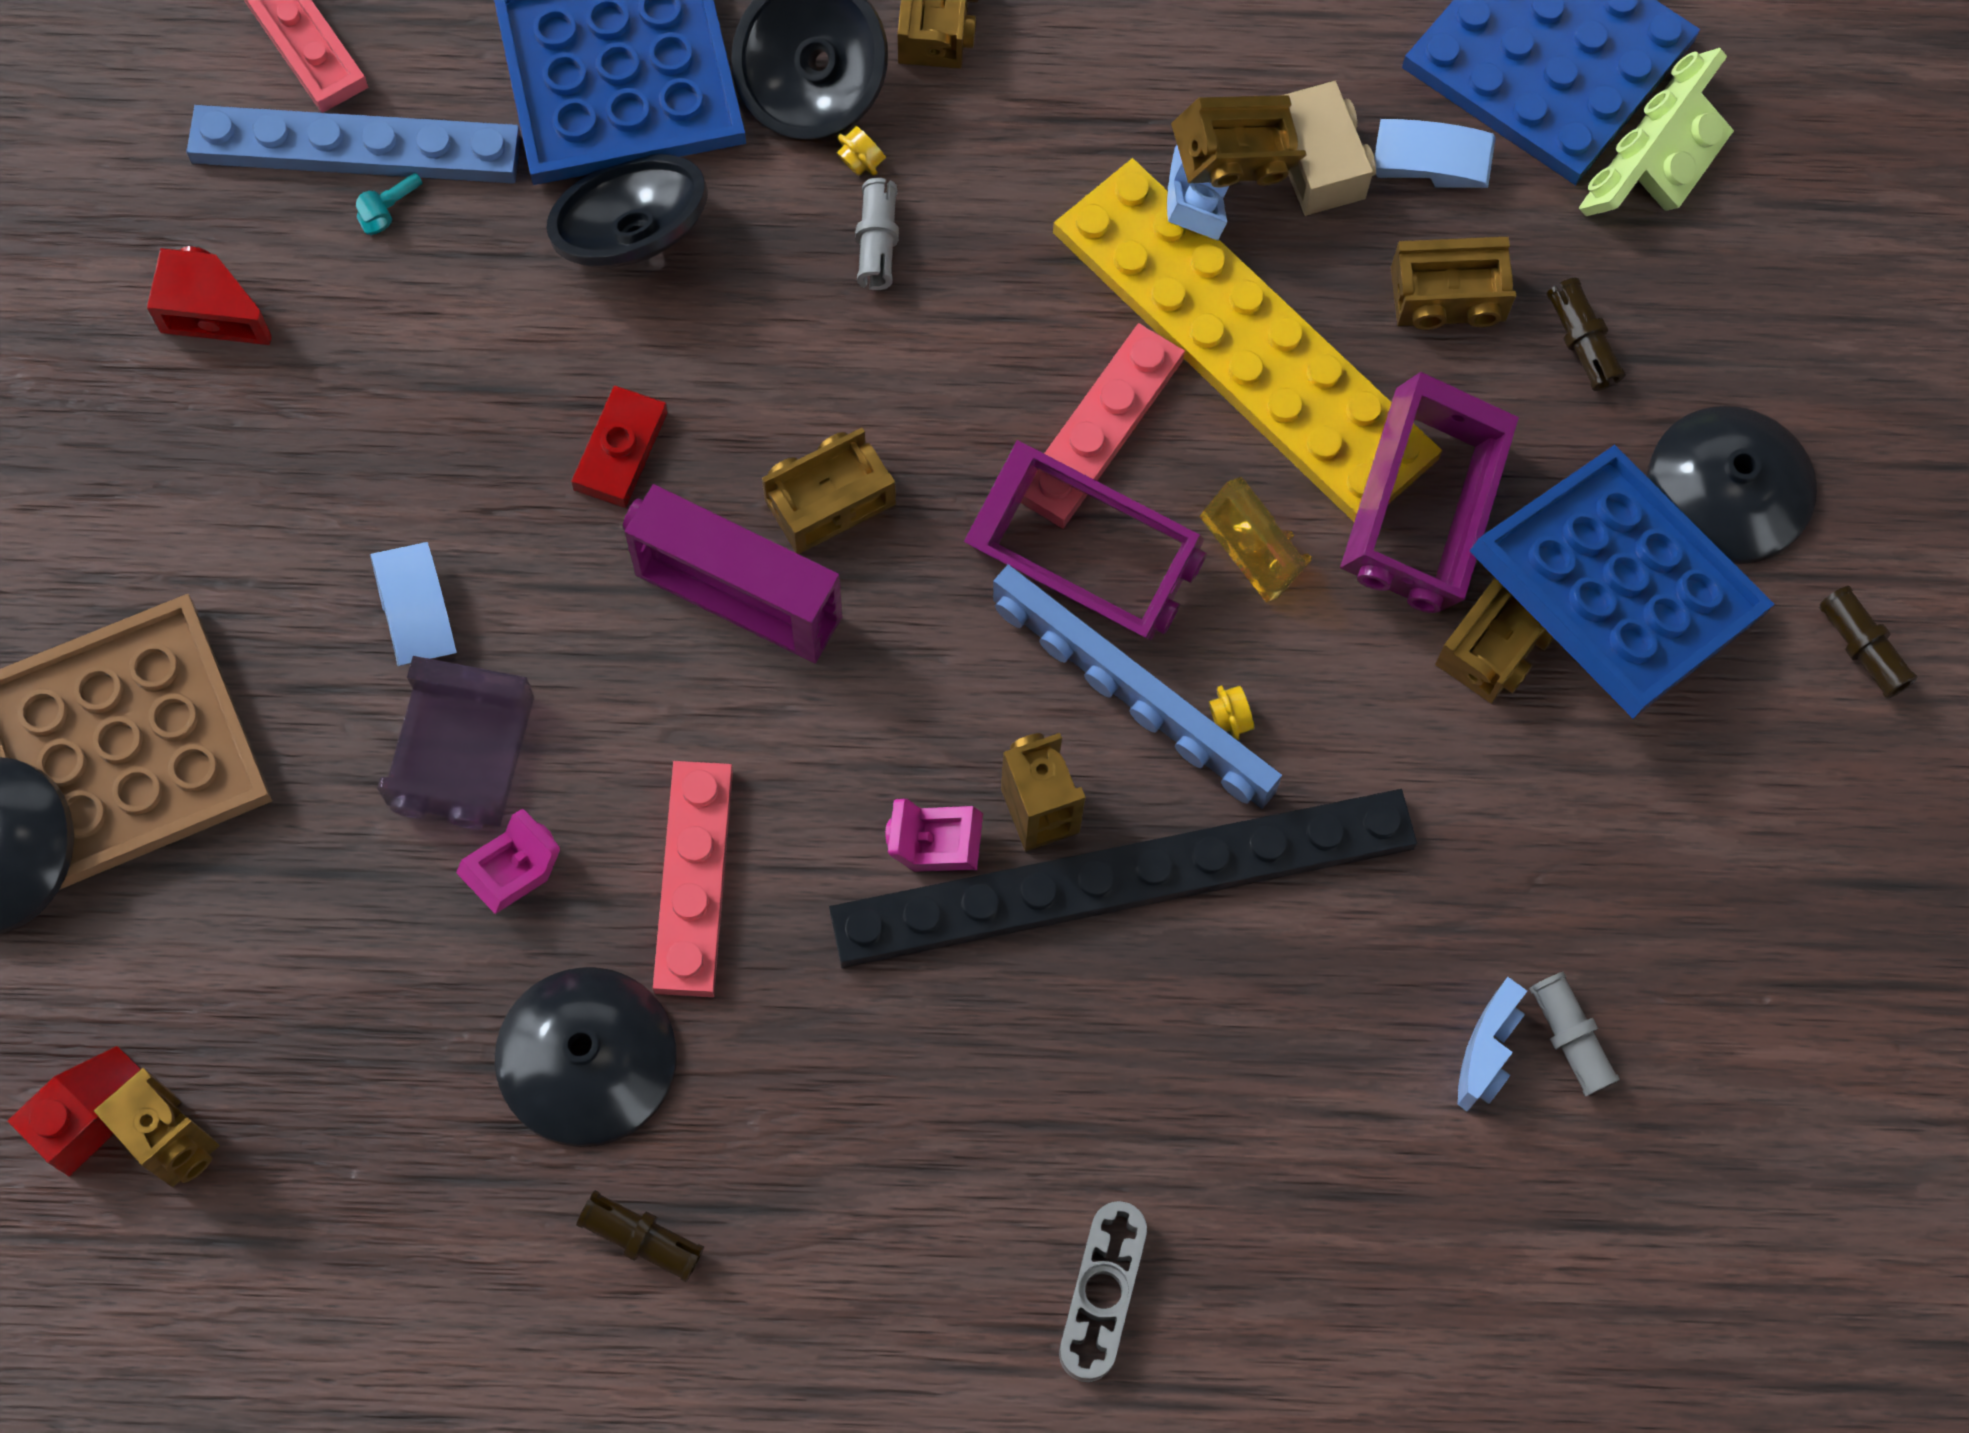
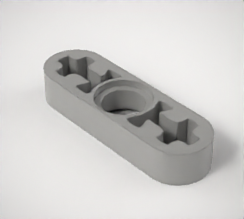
M1117 1201L1108 1203L1100 1208L1094 1216L1059 1349L1061 1365L1069 1376L1081 1382H1093L1104 1377L1110 1371L1118 1351L1147 1235V1224L1143 1214L1139 1209L1127 1202ZM1116 1216L1128 1219L1126 1223L1127 1229L1135 1232V1240L1130 1238L1124 1239L1117 1261L1130 1262L1128 1271L1109 1261L1093 1262L1091 1260L1093 1252H1097L1104 1258L1106 1257L1110 1243V1234L1101 1231L1102 1224L1112 1225ZM1098 1274L1110 1275L1119 1283L1121 1298L1116 1305L1111 1308L1101 1309L1088 1301L1085 1286L1093 1276ZM1079 1311L1095 1321L1115 1322L1112 1332L1101 1325L1096 1348L1105 1352L1104 1361L1094 1360L1090 1369L1078 1366L1079 1355L1070 1351L1072 1343L1082 1344L1089 1322L1076 1321Z

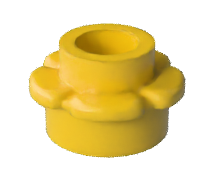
M857 126L846 136L840 134L838 140L843 145L837 152L840 159L857 176H860L865 170L873 176L877 175L876 167L886 156L872 139Z
M1222 685L1218 686V699L1209 701L1213 721L1224 731L1230 732L1233 738L1239 740V734L1255 729L1245 693L1240 685L1224 690Z

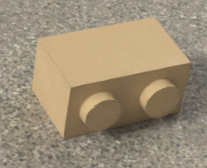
M1336 80L1285 94L1289 95L1292 103L1289 109L1298 138L1297 150H1305L1307 154L1288 171L1304 215H1311L1366 199L1371 178L1376 174L1374 154L1368 144L1362 145L1356 131L1357 115L1350 99L1343 100Z

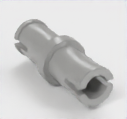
M885 178L868 179L862 185V221L857 224L855 232L856 241L860 245L857 283L865 288L868 276H870L869 290H883L891 286L893 281V247L899 241V227L894 222L897 185L890 180L887 183V193H884Z
M1564 971L1530 987L1531 994H1534L1555 1035L1550 1040L1555 1050L1562 1048L1583 1089L1584 1096L1586 1097L1619 1081L1618 1074H1615L1594 1034V1031L1599 1028L1593 1018L1587 1020L1566 980Z

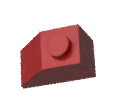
M186 246L180 250L160 248L147 309L160 333L270 345L272 335L261 311L216 254H211L202 248Z
M115 1046L54 1076L7 1122L47 1163L69 1177L114 1134L94 1110L141 1069L118 1046Z

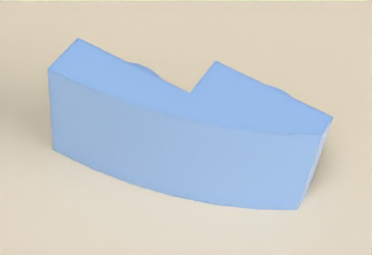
M1381 119L1374 156L1376 175L1378 178H1431L1435 188H1488L1496 138L1493 133L1459 125L1420 120Z
M1177 144L1174 149L1168 184V222L1218 241L1227 224L1223 198L1229 186L1216 188L1211 183H1188Z
M428 542L370 554L397 665L400 666L457 653Z
M1509 977L1505 979L1484 1009L1465 1052L1458 1085L1457 1103L1465 1111H1468L1479 1097L1489 1104L1510 1077V1074L1501 1067L1513 1052L1494 1039L1493 1036L1504 1043L1525 1014L1516 1006L1527 990Z

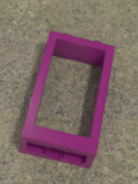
M1419 372L1397 387L1340 569L1356 575L1357 581L1365 587L1379 591L1390 590L1408 598L1407 603L1411 607L1423 612H1441L1465 600L1477 560L1470 552V549L1485 533L1519 417L1423 372ZM1414 419L1475 447L1436 577H1432L1374 551Z
M1019 440L1013 446L964 540L970 546L1006 565L1009 564L1023 574L1149 640H1152L1156 631L1162 634L1167 632L1180 607V603L1173 599L1183 580L1189 583L1195 580L1207 556V552L1200 549L1204 542V538L1200 534ZM1038 469L1181 543L1175 558L1142 619L999 545Z
M655 484L651 486L644 500L637 498L631 504L625 515L623 530H625L628 551L630 552L635 576L814 664L817 663L843 617L840 577L838 573Z

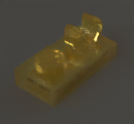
M1242 477L1226 482L1199 516L1266 603L1279 598L1312 560L1309 553L1301 556L1290 542L1295 535L1290 530L1282 531L1275 523V518Z

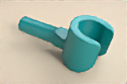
M413 173L381 194L376 191H366L359 195L356 201V208L358 210L357 220L366 234H378L389 227L392 223V217L387 208L393 206L395 202L423 184L422 179L417 173Z

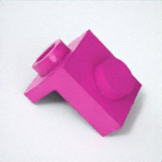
M895 799L892 818L889 819L885 832L888 854L914 872L977 870L983 813L974 806L920 808L908 799Z
M521 809L511 816L505 833L463 858L456 873L492 912L497 914L548 881L560 852V847L555 842L551 832L544 825L537 823L524 809Z

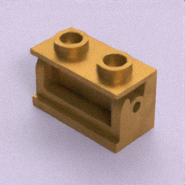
M901 0L897 33L898 64L961 69L963 48H974L976 16L967 15L968 2H978V0Z
M1289 95L1199 97L1171 123L1188 183H1211L1213 187L1221 188L1233 185L1239 181H1257L1258 185L1266 186L1287 178L1289 175L1288 171L1307 155L1305 150H1297L1298 138L1289 109L1292 106Z
M1509 237L1399 241L1391 264L1397 326L1414 325L1418 329L1430 330L1439 328L1444 324L1469 323L1473 327H1488L1498 322L1506 321L1516 298V291H1513Z
M862 427L850 434L845 432L834 434L824 440L818 447V450L800 459L795 457L787 458L773 466L768 475L762 477L765 502L797 554L896 505L895 481L886 470L869 442L865 443V431Z
M1494 578L1444 644L1435 665L1492 704L1503 688L1513 693L1532 667L1525 658L1536 645L1545 651L1554 638Z
M1042 733L1027 735L1011 744V750L1003 753L1001 791L1025 852L1080 833L1086 797L1082 787L1075 788L1067 765L1060 754L1062 743L1060 733L1044 738Z
M144 1068L94 1110L136 1160L172 1188L180 1180L182 1183H186L200 1175L212 1160L210 1154L220 1146L211 1136L179 1110L177 1106L181 1101Z

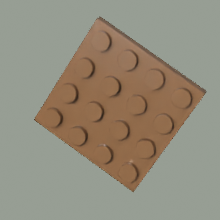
M189 594L0 669V757L28 763L46 773L62 791L71 811L74 828V847L70 867L60 889L273 801L195 604Z

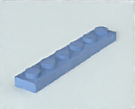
M194 105L186 153L192 164L409 177L413 173H417L420 178L515 183L521 133L519 125Z
M1009 564L994 579L993 601L996 603L995 608L1008 623L1017 628H1021L1023 625L1028 627L1041 637L1039 640L1041 646L1052 657L1063 663L1069 659L1086 672L1084 674L1086 681L1097 692L1106 697H1111L1114 694L1131 707L1129 710L1130 714L1141 726L1154 733L1158 729L1176 742V750L1186 761L1198 768H1202L1205 764L1223 778L1221 784L1224 789L1240 802L1247 804L1251 800L1263 809L1274 796L1282 777L1278 771Z

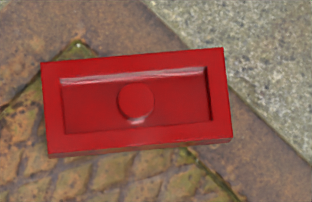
M614 385L571 480L573 490L626 508L667 416L666 403Z

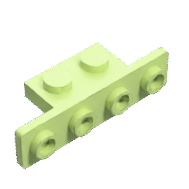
M1721 48L1698 54V52L1689 53L1674 66L1671 72L1674 76L1664 91L1655 95L1644 108L1645 117L1636 129L1625 135L1616 147L1618 154L1610 165L1600 171L1589 183L1588 189L1590 192L1579 206V209L1585 216L1618 208L1637 181L1644 186L1665 211L1679 208L1734 132L1731 126L1702 94L1704 88L1727 58V55Z

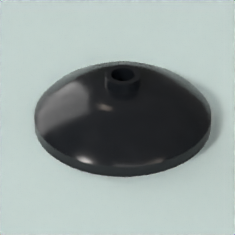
M753 0L741 17L735 32L731 59L732 72L738 93L747 109L769 129L788 137L804 140L831 137L857 123L869 111L882 89L888 66L886 33L878 13L869 0ZM826 52L829 58L828 65L824 70L818 71L816 59L819 54Z
M652 154L594 171L573 184L556 201L547 219V234L553 248L561 257L580 265L595 268H612L639 263L670 248L692 229L706 205L708 198L707 185L702 172L694 163L682 157L666 154Z
M1716 406L1704 408L1684 416L1675 422L1661 437L1648 465L1647 477L1734 564L1759 562L1781 553L1800 536L1814 511L1817 484L1815 472L1807 452L1797 438L1779 422L1767 415L1747 408ZM1734 463H1741L1748 467L1750 474L1738 472L1734 467Z
M0 757V934L25 925L49 905L65 880L74 847V828L71 811L57 784L46 773L35 766Z
M596 967L574 968L555 973L542 979L524 992L506 1015L499 1030L495 1048L496 1078L503 1098L514 1115L537 1135L558 1144L574 1147H592L608 1144L630 1135L643 1126L657 1112L669 1093L677 1062V1046L673 1028L666 1011L657 998L635 979L614 970ZM579 1038H587L592 1041L591 1050L584 1056H575L570 1051L572 1043Z

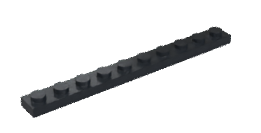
M1397 789L829 906V912L841 968L1411 851L1414 850L1417 841L1403 790Z

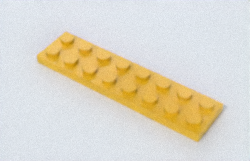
M1133 158L1130 159L1057 219L1053 225V234L1158 335L1185 350L1184 360L1354 522L1392 402L1220 240L1217 241L1168 222V191ZM1414 423L1389 503L1437 462L1442 453V449Z

